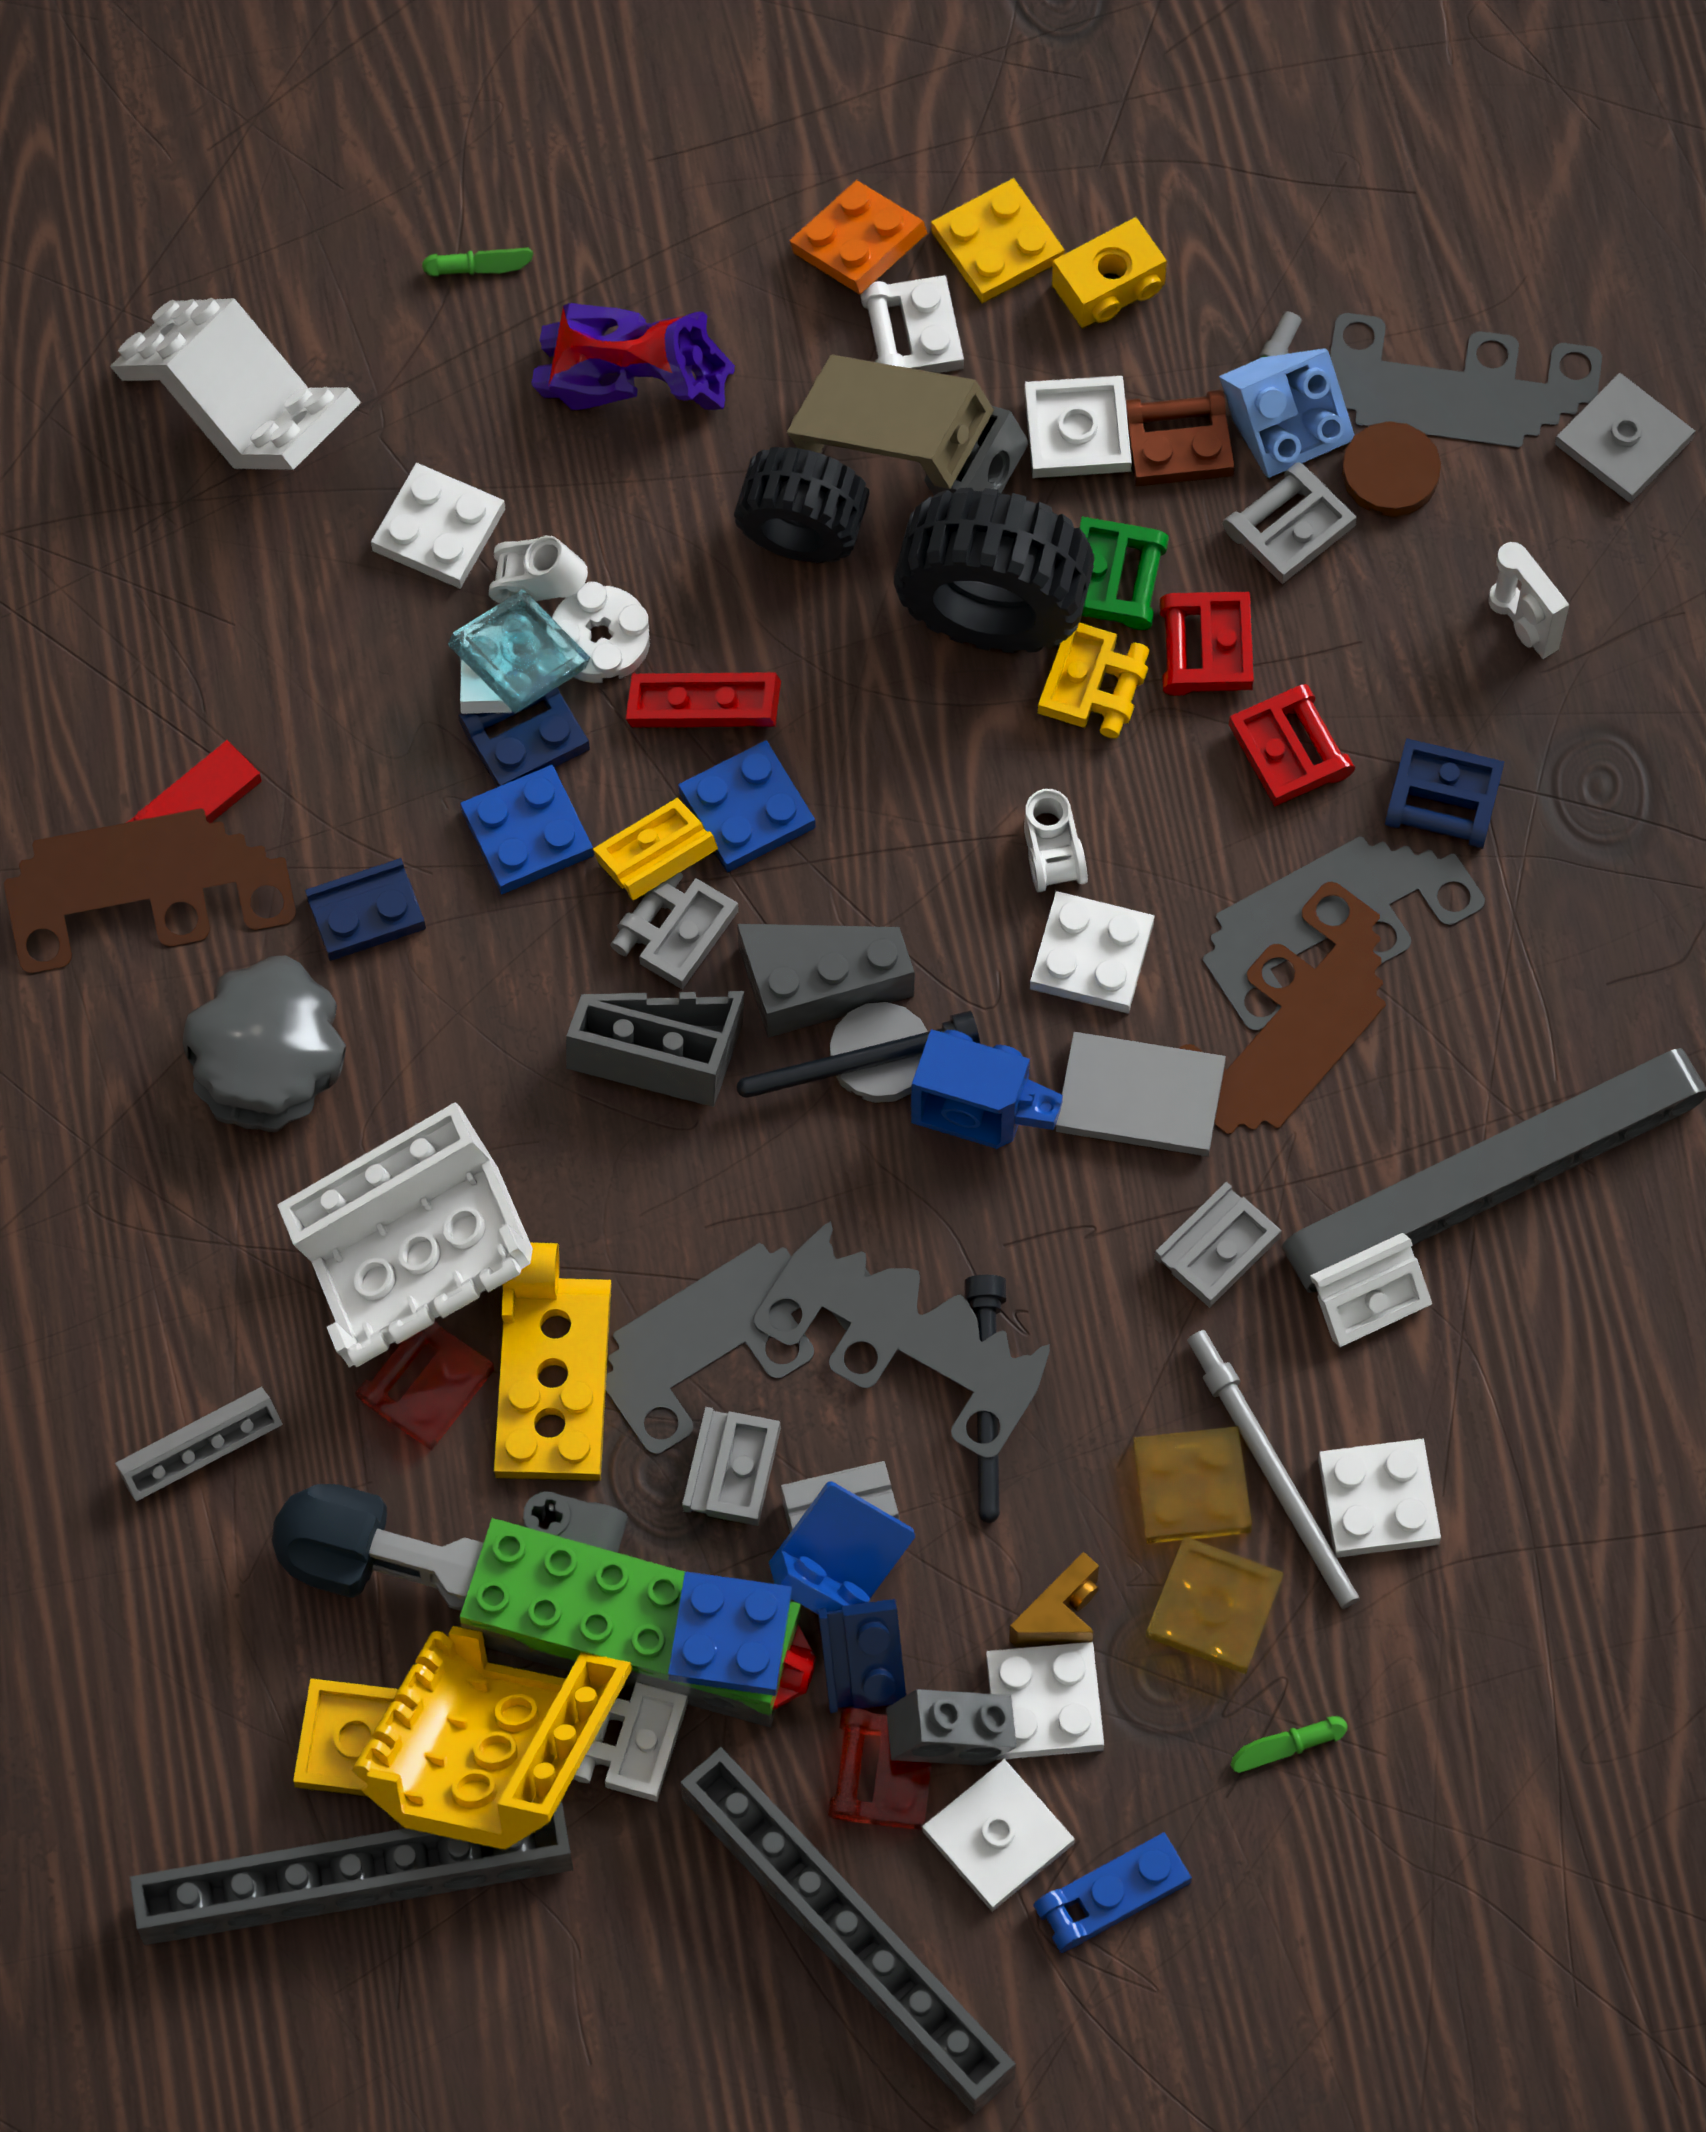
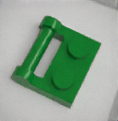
M1082 516L1080 529L1085 534L1094 554V568L1082 616L1121 622L1135 630L1151 628L1154 610L1150 606L1160 556L1167 552L1169 536L1157 529ZM1127 547L1136 548L1141 551L1131 602L1117 599Z

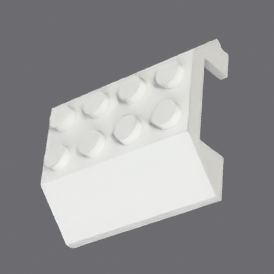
M456 1102L277 1204L293 1245L313 1264L336 1321L329 1325L327 1330L336 1352L345 1360L348 1367L353 1365L359 1367L387 1351L391 1343H401L434 1324L435 1318L440 1315L442 1318H445L478 1299L482 1291L487 1290L490 1292L520 1275L521 1269L531 1263L533 1248L500 1171Z

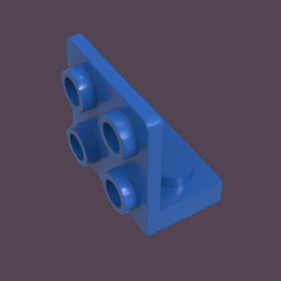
M829 1481L769 1561L774 1584L792 1586L791 1599L817 1614L818 1609L826 1608V1612L842 1610V1606L867 1603L912 1543L915 1533L912 1527L835 1482Z

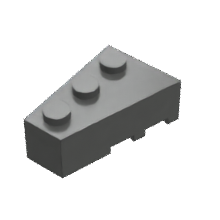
M737 924L738 948L768 1038L846 1016L848 1012L867 1003H892L914 997L915 972L900 927Z
M728 991V997H696V992H679V998H647V993L581 994L566 1035V1069L714 1107L743 1025L744 991Z

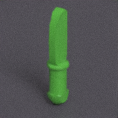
M529 248L478 251L474 255L473 251H468L466 254L439 256L436 253L426 257L422 267L424 272L432 277L457 273L474 275L475 272L505 273L519 270L528 264L533 257V251Z
M1331 1716L1326 1717V1720L1299 1729L1291 1728L1289 1732L1260 1738L1243 1746L1232 1757L1231 1767L1234 1771L1241 1773L1292 1756L1295 1752L1301 1754L1305 1749L1332 1740L1334 1742L1338 1741L1346 1734L1348 1725L1343 1718Z

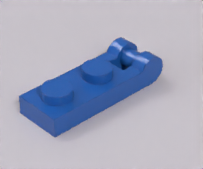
M1163 1832L1063 1888L1045 1894L1033 1906L1041 1920L1047 1919L1055 1932L1052 1939L1059 1951L1066 1952L1191 1884L1192 1877L1167 1835ZM1079 1903L1086 1918L1073 1922L1066 1909Z

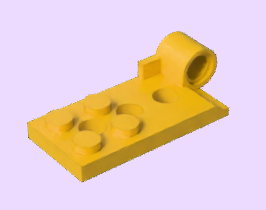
M530 1242L533 1248L530 1265L521 1269L520 1275L503 1284V1334L494 1464L495 1477L601 1481L611 1280L559 1278L558 1243ZM555 1316L567 1319L571 1327L563 1337L554 1339L542 1333V1325L547 1319ZM557 1365L568 1372V1377L561 1386L549 1388L539 1382L538 1378L541 1371L548 1366ZM547 1415L561 1417L565 1422L563 1431L551 1438L541 1436L535 1428L537 1422L542 1417Z

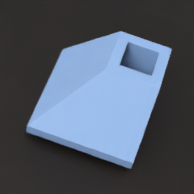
M1326 349L1262 357L1219 376L1232 419L1264 475L1268 478L1288 470L1296 462L1302 464L1351 442L1355 436L1329 351Z

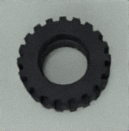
M959 488L955 493L946 490L927 498L911 513L894 573V586L903 607H907L909 614L915 620L924 621L928 629L937 634L942 632L950 636V640L961 644L963 642L976 645V648L988 651L990 648L1002 649L1003 653H1016L1018 650H1026L1028 653L1039 652L1044 647L1050 649L1059 645L1077 630L1094 568V554L1083 531L1080 528H1074L1072 520L1064 514L1057 515L1052 512V508L1046 504L1030 502L1026 500V496L1012 493V496L1001 494L996 489L985 488L983 491H974L972 488Z

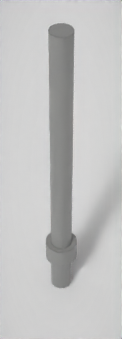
M1205 1330L1193 1334L1187 1341L1206 1373L1203 1376V1380L1213 1397L1219 1396L1341 1609L1352 1606L1360 1598L1239 1390L1238 1385L1241 1381L1229 1362H1223Z

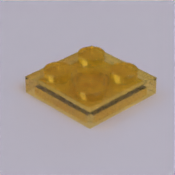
M1238 1426L1133 1438L1146 1544L1251 1533L1252 1521Z
M1184 1536L1150 1621L1146 1637L1247 1674L1284 1573Z

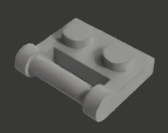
M1296 462L1285 471V478L1241 513L1234 511L1224 519L1223 527L1232 540L1242 544L1283 584L1354 528L1357 517L1307 467ZM1297 493L1306 496L1305 499L1262 533L1255 528V526Z

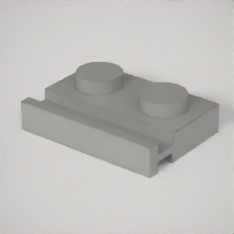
M1225 1182L1155 1251L1154 1259L1166 1265L1172 1271L1174 1277L1210 1308L1280 1239L1282 1230L1246 1198H1241L1232 1190V1186Z
M705 1407L683 1499V1511L688 1513L696 1511L706 1513L709 1517L758 1526L781 1430L780 1421L730 1411L727 1414Z

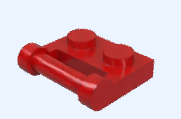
M1250 592L1169 593L1162 596L1159 600L1160 615L1165 618L1167 672L1162 676L1164 693L1180 696L1191 691L1253 690ZM1188 615H1200L1202 669H1187L1185 617Z
M1307 684L1296 686L1229 717V727L1274 806H1278L1324 784L1340 782L1349 777L1356 769L1349 755L1342 754L1313 704L1316 698ZM1286 714L1297 715L1323 762L1313 765L1287 720Z

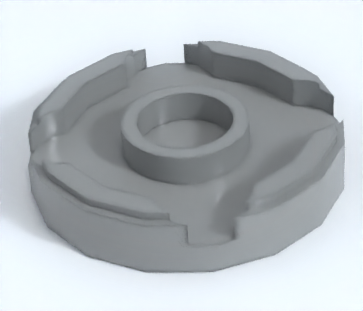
M889 1002L867 1003L848 1012L836 1025L830 1042V1056L928 1031L922 1020L906 1007ZM922 1054L838 1075L836 1078L850 1093L852 1091L862 1096L864 1100L874 1103L897 1101L911 1094L912 1081Z

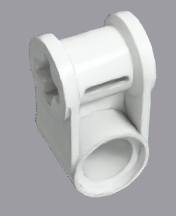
M543 536L518 542H502L495 546L494 558L498 564L496 579L489 586V596L494 601L509 606H523L530 602L559 597L566 598L577 593L584 585L588 575L587 566L581 558L554 536Z
M1042 789L1035 792L1026 804L1024 833L1028 846L1031 874L1037 893L1045 891L1047 885L1077 880L1079 884L1087 883L1088 874L1081 841L1077 836L1071 805L1067 797L1054 789ZM1042 813H1051L1059 818L1060 821L1054 825H1043L1035 817Z

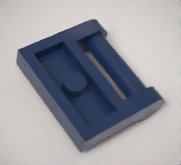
M548 671L535 676L533 684L512 694L511 713L458 715L466 736L497 787L550 765H553L555 768L590 750L589 740ZM544 701L548 711L489 739L485 732L486 729Z
M1406 738L1385 826L1400 829L1401 824L1469 840L1468 846L1483 849L1505 761ZM1408 794L1476 810L1475 820L1406 805Z

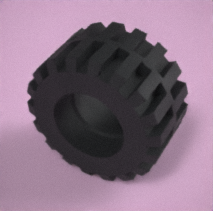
M793 447L770 448V450L757 452V455L753 456L750 460L734 511L735 523L739 529L743 530V534L748 539L780 556L813 563L840 561L841 558H847L854 549L870 493L862 477L856 475L854 470L838 460L810 450Z

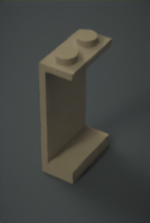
M831 354L821 373L816 377L813 387L800 410L794 416L787 433L797 448L817 453L821 452L824 445L919 462L934 486L951 489L994 409L974 379Z

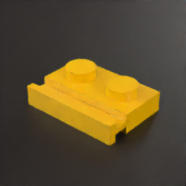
M678 797L593 848L598 863L622 889H626L633 901L718 850L713 834L704 829L699 819Z

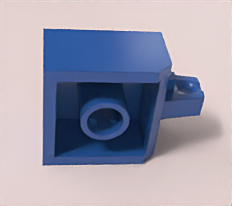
M931 1029L912 1081L911 1123L998 1149L1014 1140L1018 1125L1053 1130L1061 1112L1063 1095L1029 1080L1030 1059L1023 1057L1018 1050L1006 1045L989 1047L973 1042L972 1038L955 1030H946L943 1033Z

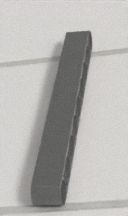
M1681 1048L1673 1049L1299 1230L1290 1236L1281 1247L1308 1293L1317 1292L1310 1275L1401 1233H1404L1411 1239L1412 1245L1432 1237L1690 1111L1706 1099V1086L1685 1051Z

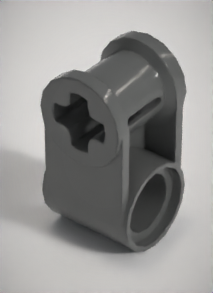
M541 1492L535 1494L527 1501L524 1507L523 1520L524 1527L618 1553L628 1516L623 1511L606 1504L585 1502L554 1492ZM546 1515L555 1517V1522H551L548 1529L539 1528V1522H543Z

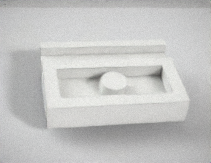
M1404 1233L1310 1275L1312 1283L1316 1286L1317 1298L1332 1341L1339 1347L1432 1305L1421 1268L1411 1248L1413 1246L1411 1239Z

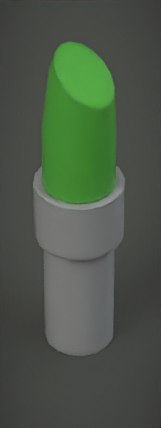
M1284 312L1271 339L1266 342L1259 358L1288 354L1287 349L1302 319L1295 313Z

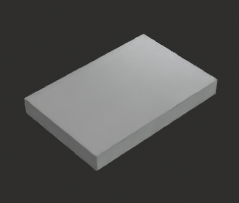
M1074 1032L1062 1091V1107L1056 1123V1132L1209 1157L1226 1056Z

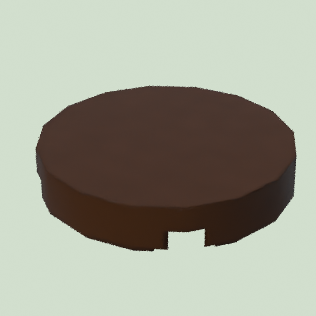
M1387 421L1369 425L1353 437L1345 449L1342 478L1346 491L1359 506L1369 511L1370 508L1382 511V515L1395 517L1413 513L1429 502L1439 483L1441 460L1435 444L1424 432L1409 424Z

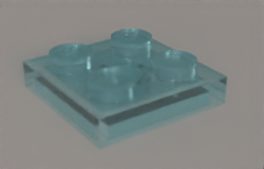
M524 589L453 632L448 643L450 648L515 714L585 670L591 658Z

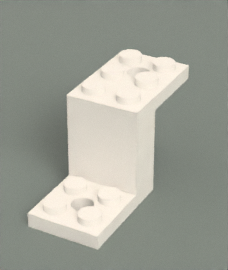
M235 298L190 299L188 301L171 300L165 303L152 316L155 323L143 334L139 332L127 339L118 350L121 356L110 366L122 381L160 380L234 469L294 470L361 403L349 387L308 388Z

